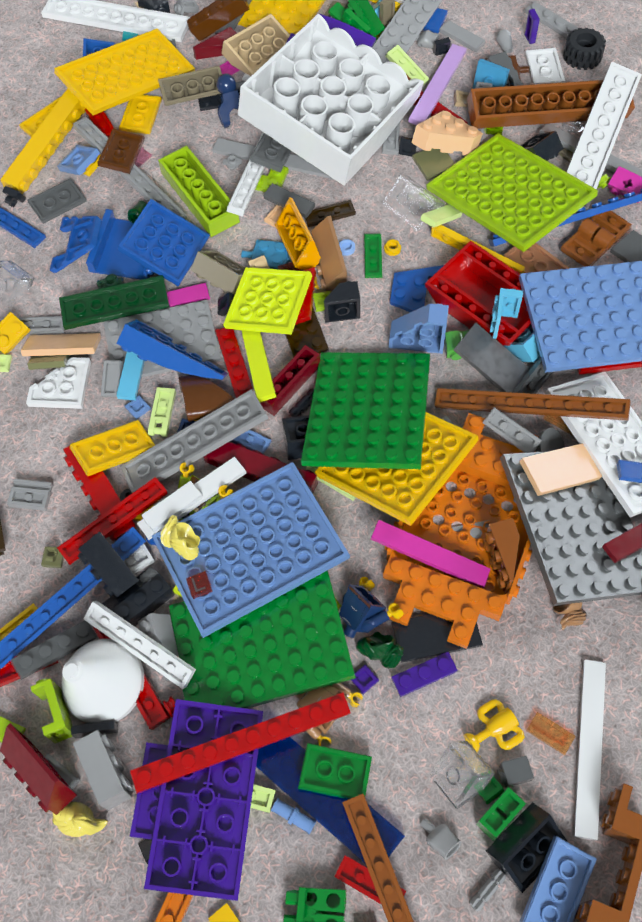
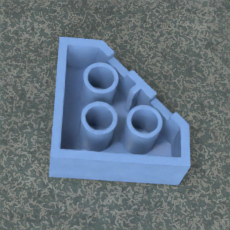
M428 304L393 320L391 323L389 348L443 354L449 305Z

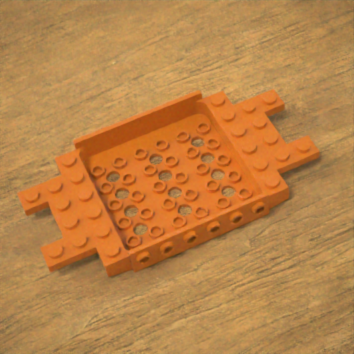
M468 413L462 429L478 435V442L411 526L400 520L399 522L395 521L393 526L490 568L485 587H477L386 546L384 550H387L386 560L388 562L383 572L384 579L400 584L394 603L398 604L399 609L404 614L399 619L391 616L389 617L390 620L408 626L413 610L416 608L451 621L453 625L447 642L465 649L468 647L479 614L499 621L505 604L509 605L512 597H517L520 586L517 585L518 579L523 580L526 568L523 567L524 562H529L533 551L529 549L531 543L517 504L513 501L514 496L500 460L503 454L524 452L514 445L481 435L485 426L483 424L485 418ZM454 482L457 485V489L453 492L448 491L446 484ZM471 488L475 491L476 495L473 498H468L464 495V491ZM491 495L494 498V502L490 505L485 504L483 497ZM508 501L512 503L513 509L505 511L502 509L501 504ZM435 515L443 516L444 523L441 525L435 524L433 517ZM513 518L520 539L513 582L509 592L505 594L503 588L500 589L498 586V574L491 567V555L489 552H486L483 540H485V533L488 530V527H485L486 524ZM456 521L462 523L463 529L458 532L454 531L451 527L452 523ZM486 521L483 526L475 525L476 522ZM474 527L481 529V537L473 538L470 535L471 529Z

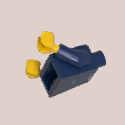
M365 576L360 578L359 585H349L347 592L343 595L339 615L347 624L344 634L349 638H354L357 632L369 633L377 626L390 620L389 617L393 616L395 619H399L404 614L396 603H391L386 612V607L370 592L375 587L374 582Z

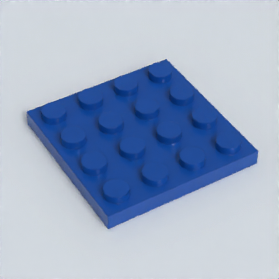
M150 199L119 244L117 250L156 274L163 275V278L179 287L194 263L197 252L202 250L210 235Z

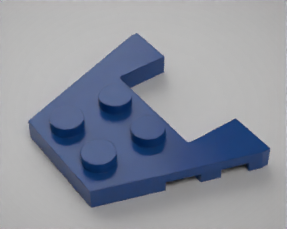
M98 216L62 218L60 230L62 232L71 231L66 253L52 258L51 272H59L96 247L101 219Z
M444 265L394 273L390 305L408 312L424 307L427 290L425 283Z

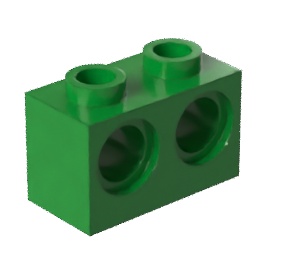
M508 787L476 825L494 841L526 803Z

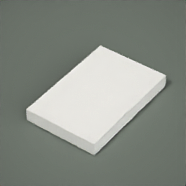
M556 48L525 51L533 85L565 83Z

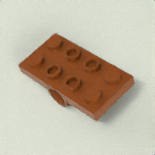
M611 210L594 215L591 219L588 217L581 223L578 231L561 246L560 251L584 267L592 266L631 228L632 224Z

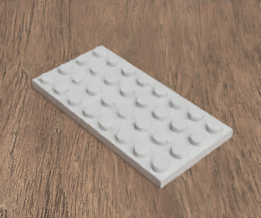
M606 372L548 388L545 392L547 395L625 399ZM631 406L629 421L561 416L578 443L584 444L600 471L602 478L629 517L641 514L642 483L619 480L617 462L619 460L642 463V421Z

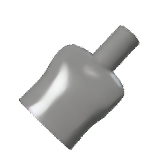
M425 30L416 39L417 45L434 49V41L439 40V34Z
M427 818L421 822L420 825L429 833L426 838L427 844L445 860L449 859L460 848L461 841L451 832L446 824H440L435 827Z

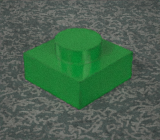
M490 771L472 784L473 789L487 805L504 792V788Z

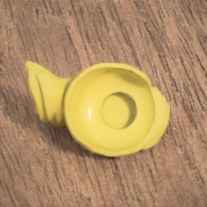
M171 515L161 531V543L165 547L173 548L176 553L186 560L195 559L199 555L198 545L200 537L195 535L190 525L178 522L177 516Z
M70 802L58 815L53 813L52 819L54 825L63 834L71 837H81L85 834L93 835L101 831L108 823V820L95 819L92 810L81 802Z

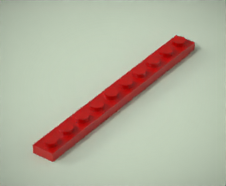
M342 692L130 770L136 793H141L350 715L351 712L344 693Z

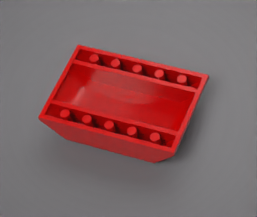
M469 241L425 283V287L436 304L449 305L448 314L469 329L477 323L492 337L493 333L490 332L495 295H499L500 288L522 291L519 281L520 274L472 241ZM524 296L522 297L517 318L501 316L496 340L503 346H510L531 325Z

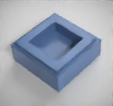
M140 395L137 396L136 400H132L125 405V408L136 420L151 409Z

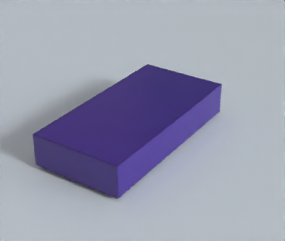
M535 9L528 11L524 35L529 44L536 42L540 21Z

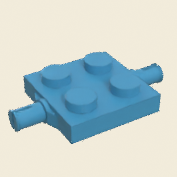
M256 240L253 251L242 250L241 253L242 258H251V260L264 255L270 269L286 270V266L289 262H292L283 242Z

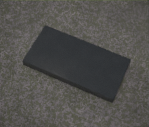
M432 614L410 618L408 626L393 621L392 627L396 644H400L404 648L401 663L438 656L446 652L452 653L483 646L477 622L468 647L465 649L447 642L453 625L451 621Z

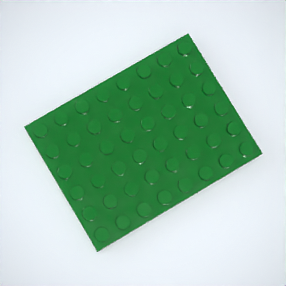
M321 352L301 458L302 466L421 469L430 353Z
M328 570L204 638L201 636L184 601L169 605L179 658L196 669L187 687L183 689L184 700L249 709L356 678Z

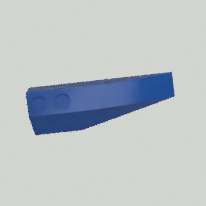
M137 319L125 324L116 343L124 351L137 354V357L141 360H148L181 373L222 380L228 374L209 361L204 363L200 355L192 352L188 353L186 351L187 347L182 344L172 343L173 339Z

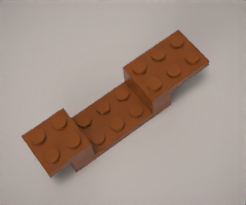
M625 783L615 788L614 792L610 791L606 803L610 806L608 814L604 813L600 825L604 828L602 834L629 844L628 847H624L621 860L625 861L623 869H619L616 875L615 883L619 884L617 892L612 893L609 906L593 899L584 902L583 906L579 904L575 919L579 920L578 922H629L642 873V815L627 809L633 787Z

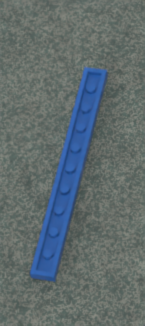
M640 189V193L635 194L634 191L626 193L620 199H618V196L607 199L608 202L604 204L602 202L591 204L592 207L588 209L582 207L557 227L642 201V189ZM496 234L493 235V238L488 239L490 246L507 243L506 240Z
M132 527L111 546L124 561L146 541ZM90 565L84 568L0 641V669L102 581L101 579L97 581L90 573L92 570Z

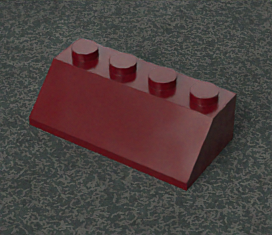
M11 723L7 725L0 752L5 757L2 761L10 769L14 768L16 770L14 775L21 783L26 782L28 784L26 790L34 798L37 796L40 799L38 805L46 813L50 810L55 815H58L77 794L23 733Z

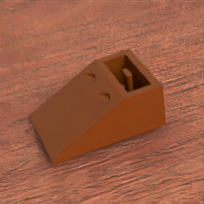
M513 518L489 524L488 530L485 533V540H483L486 552H489L491 555V567L498 574V586L500 589L503 588L505 594L509 592L513 582L520 539Z

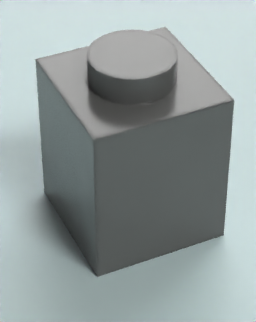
M527 755L501 762L499 770H497L499 781L504 783L506 788L530 782L534 779Z

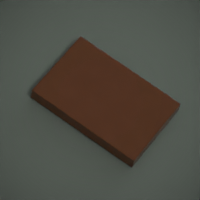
M113 128L98 160V166L130 174L145 141V136Z

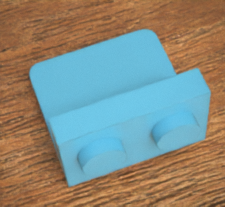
M500 288L499 295H495L490 326L493 339H497L501 316L518 317L523 291Z

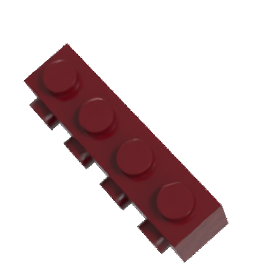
M305 345L278 375L273 378L276 398L260 402L263 409L275 416L316 372L320 363V354Z

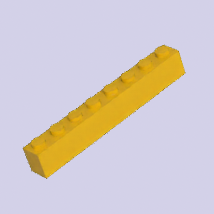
M68 88L0 179L4 187L7 186L17 190L21 194L26 192L42 168L45 167L49 158L55 153L57 147L63 142L65 136L71 131L73 123L80 118L86 109Z

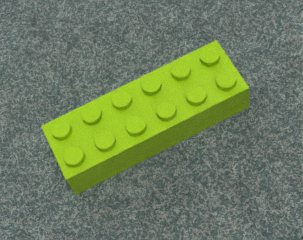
M187 146L158 160L161 174L210 237L240 222L239 215L227 212V206L230 202L229 197Z

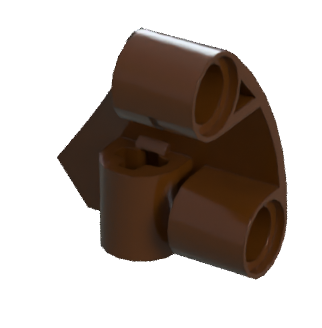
M194 375L178 376L180 391L183 393L187 421L200 420L235 399L204 377Z

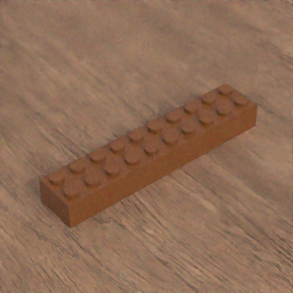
M603 80L471 89L467 98L471 126L480 129L587 121ZM633 98L625 118H628L635 108Z

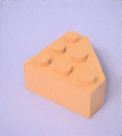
M443 110L416 125L411 143L425 151H431L433 148L440 149L442 153L453 154L454 151H460L462 155H468L478 148L483 133L476 127L465 123L464 120L456 118L450 112Z

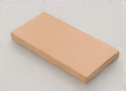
M100 333L31 335L22 347L21 354L22 356L94 354L101 340Z
M583 443L525 457L519 461L537 496L593 482L602 477Z

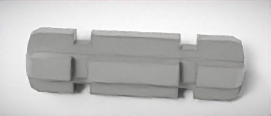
M496 869L491 875L492 878H489L477 892L478 895L474 896L469 902L470 906L477 912L483 908L484 902H487L499 888L498 885H501L506 879L505 874L501 870Z

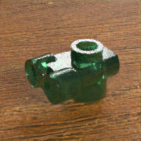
M110 274L105 279L98 280L97 286L98 289L124 284L125 282L122 277L118 278L115 274Z

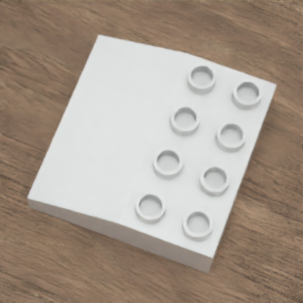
M317 14L241 85L238 116L345 186L382 146L420 96L424 81L420 79L408 80L406 73L398 64L394 62L382 63L374 49L367 45L355 46L352 37L341 28L330 30L325 19L320 14Z

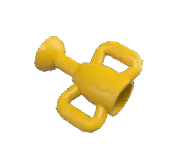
M497 699L488 701L477 710L478 718L486 724L485 729L476 735L472 733L463 735L465 741L475 754L479 751V743L490 736L495 737L498 745L504 750L512 749L525 738L523 730L518 727L519 722L514 713L508 707L504 708L501 701ZM495 707L498 708V713L491 719L484 715ZM510 731L517 733V735L506 742L503 741L502 735Z

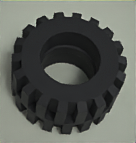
M578 28V30L575 29L567 36L563 52L564 61H567L568 65L572 64V68L578 67L577 70H581V68H584V70L590 68L591 70L594 69V66L597 67L602 61L606 46V39H604L603 34L595 31V29Z

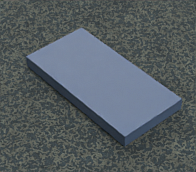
M554 836L520 922H573L597 858Z

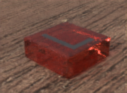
M206 571L186 578L193 599L213 592Z

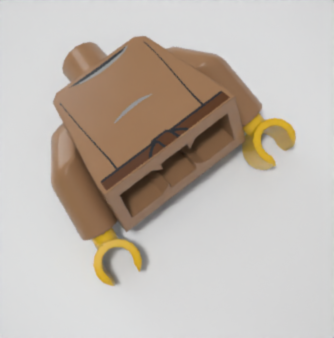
M341 683L295 695L300 699L297 702L298 708L342 692L347 703L349 702L352 707H358L359 704L353 701V697H358L361 700L363 697L358 692L351 693V690ZM334 721L306 732L314 740L317 739L320 746L323 739L328 740L332 744L330 738L323 737L321 733L326 734Z

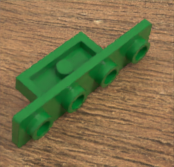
M348 0L349 9L355 12L371 28L369 32L371 36L375 37L385 29L368 0Z
M337 2L329 9L328 13L334 19L370 35L371 28L349 8L345 9Z

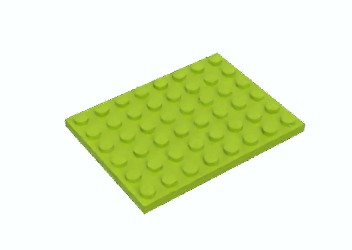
M499 133L426 184L428 191L523 252L598 196L597 189Z

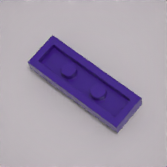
M446 652L392 676L391 679L399 696L402 697L458 672L449 652Z

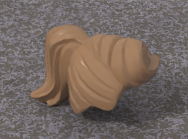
M582 602L553 606V611L564 615L560 620L562 630L567 626H579L584 623L587 615L581 608Z

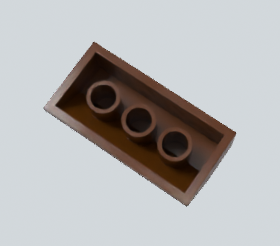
M215 0V2L187 20L189 30L198 41H202L248 11L247 0Z

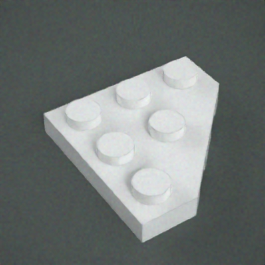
M72 357L67 361L65 367L56 368L47 374L43 381L30 386L26 401L28 407L82 409L91 366L90 358Z

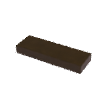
M348 200L314 209L304 219L309 228L318 225L327 216H331L332 221L354 216L356 211L352 201Z

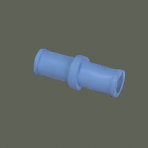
M277 798L271 809L272 812L286 819L289 825L294 824L308 834L311 833L317 822L301 813L299 808H293Z

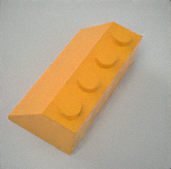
M289 197L275 223V227L294 267L303 270L315 268L319 264L321 257L293 198Z

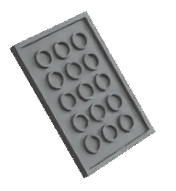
M208 300L104 321L110 360L123 361V366L127 352L116 343L125 324L136 319L173 339L172 343L184 345L187 347L186 351L188 353L192 352L200 355L204 363L205 361L215 362L221 360ZM147 360L144 363L141 378L174 370Z

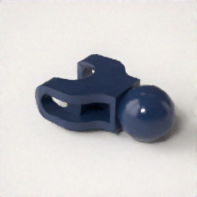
M222 74L216 81V87L222 94L220 95L221 104L218 107L217 113L222 126L228 128L231 123L229 114L233 109L238 110L240 95L238 90H235L236 81L234 77L230 74Z

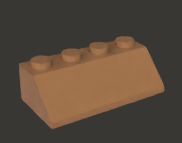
M327 216L311 231V236L321 257L319 264L316 266L318 276H322V279H320L321 288L331 293L339 283L347 282V270L332 218Z

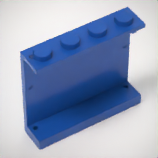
M105 210L96 247L90 250L86 261L89 272L139 280L150 278V275L153 276L154 274L153 271L117 250L133 223L127 220L115 219L113 210Z

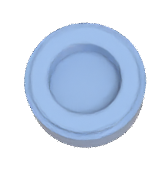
M344 239L339 242L342 255L348 256L354 253L355 243L352 240Z

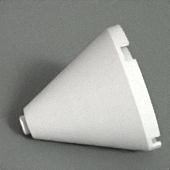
M98 639L83 645L66 662L62 670L61 689L64 702L76 718L89 724L112 720L117 722L123 719L136 706L137 703L135 702L140 690L143 691L144 669L141 660L112 639Z

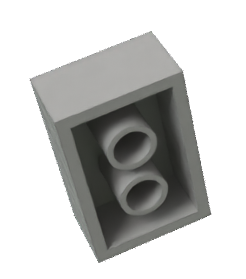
M96 730L73 743L100 806L109 811L132 798L130 791L133 790L129 779L125 778L124 774L121 773L124 770L123 764L113 754L116 750L115 746L106 734L102 735Z

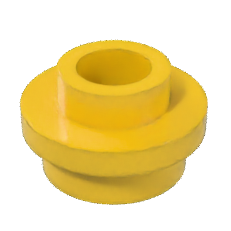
M395 239L388 240L384 245V251L389 256H396L401 252V245Z

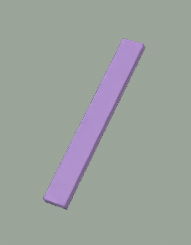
M455 44L451 45L410 115L409 123L417 125L429 119L462 61L467 48Z

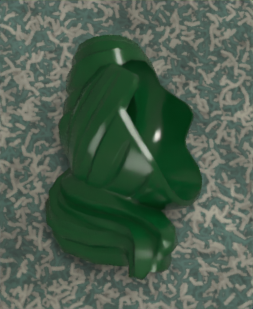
M378 631L371 636L360 638L356 644V650L370 660H380L381 664L388 669L395 668L403 656L404 648L400 644L394 645V637L392 635H382Z

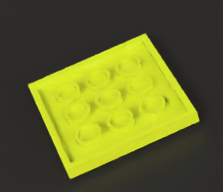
M246 267L224 321L225 329L292 335L312 279L311 272Z

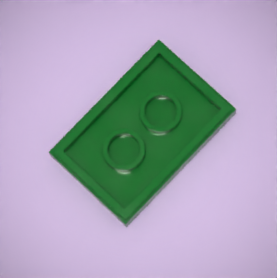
M307 743L298 789L344 799H351L361 794L366 796L372 756Z

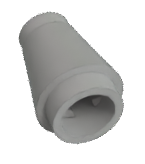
M506 29L499 31L496 38L498 44L506 53H512L511 33Z

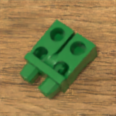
M299 887V890L286 891L285 904L297 906V915L284 914L283 922H345L344 916L322 914V912L345 914L347 891Z

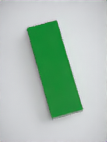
M364 234L365 278H382L381 234Z

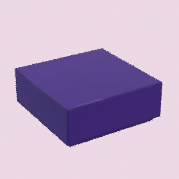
M366 664L355 672L356 678L351 679L352 683L363 695L379 682V679Z

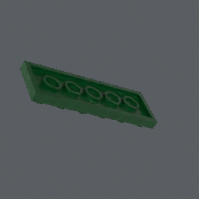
M163 275L59 297L62 322L65 330L170 307Z

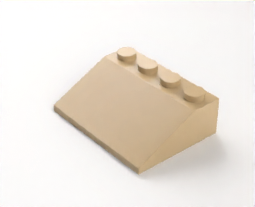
M270 14L223 41L222 55L231 65L252 76L285 45L290 35L275 17Z

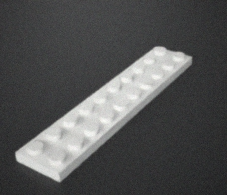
M48 0L41 12L43 18L121 32L126 31L137 33L138 35L158 29L167 39L171 41L175 39L176 42H182L189 28L187 20L190 18L183 15L97 0Z
M611 62L566 171L597 189L642 75L614 62ZM591 201L583 207L588 209L591 204Z

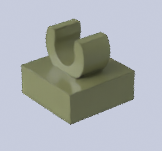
M45 547L41 566L62 568L64 557L57 547Z

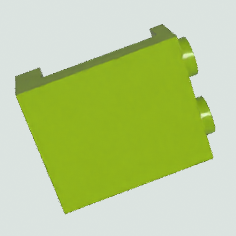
M51 678L37 681L35 685L30 687L31 691L42 701L48 699L54 719L53 723L42 727L44 736L55 744L73 737L71 735V727L73 725L62 696V689Z

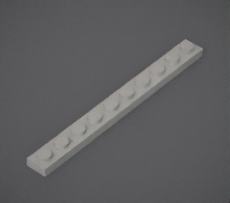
M87 117L73 123L74 129L93 148H97L101 155L108 137ZM135 164L130 174L117 171L148 202L152 199L183 219H187V215Z

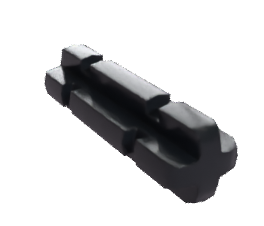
M314 388L310 389L295 404V407L289 410V414L292 417L300 416L301 411H304L312 403Z

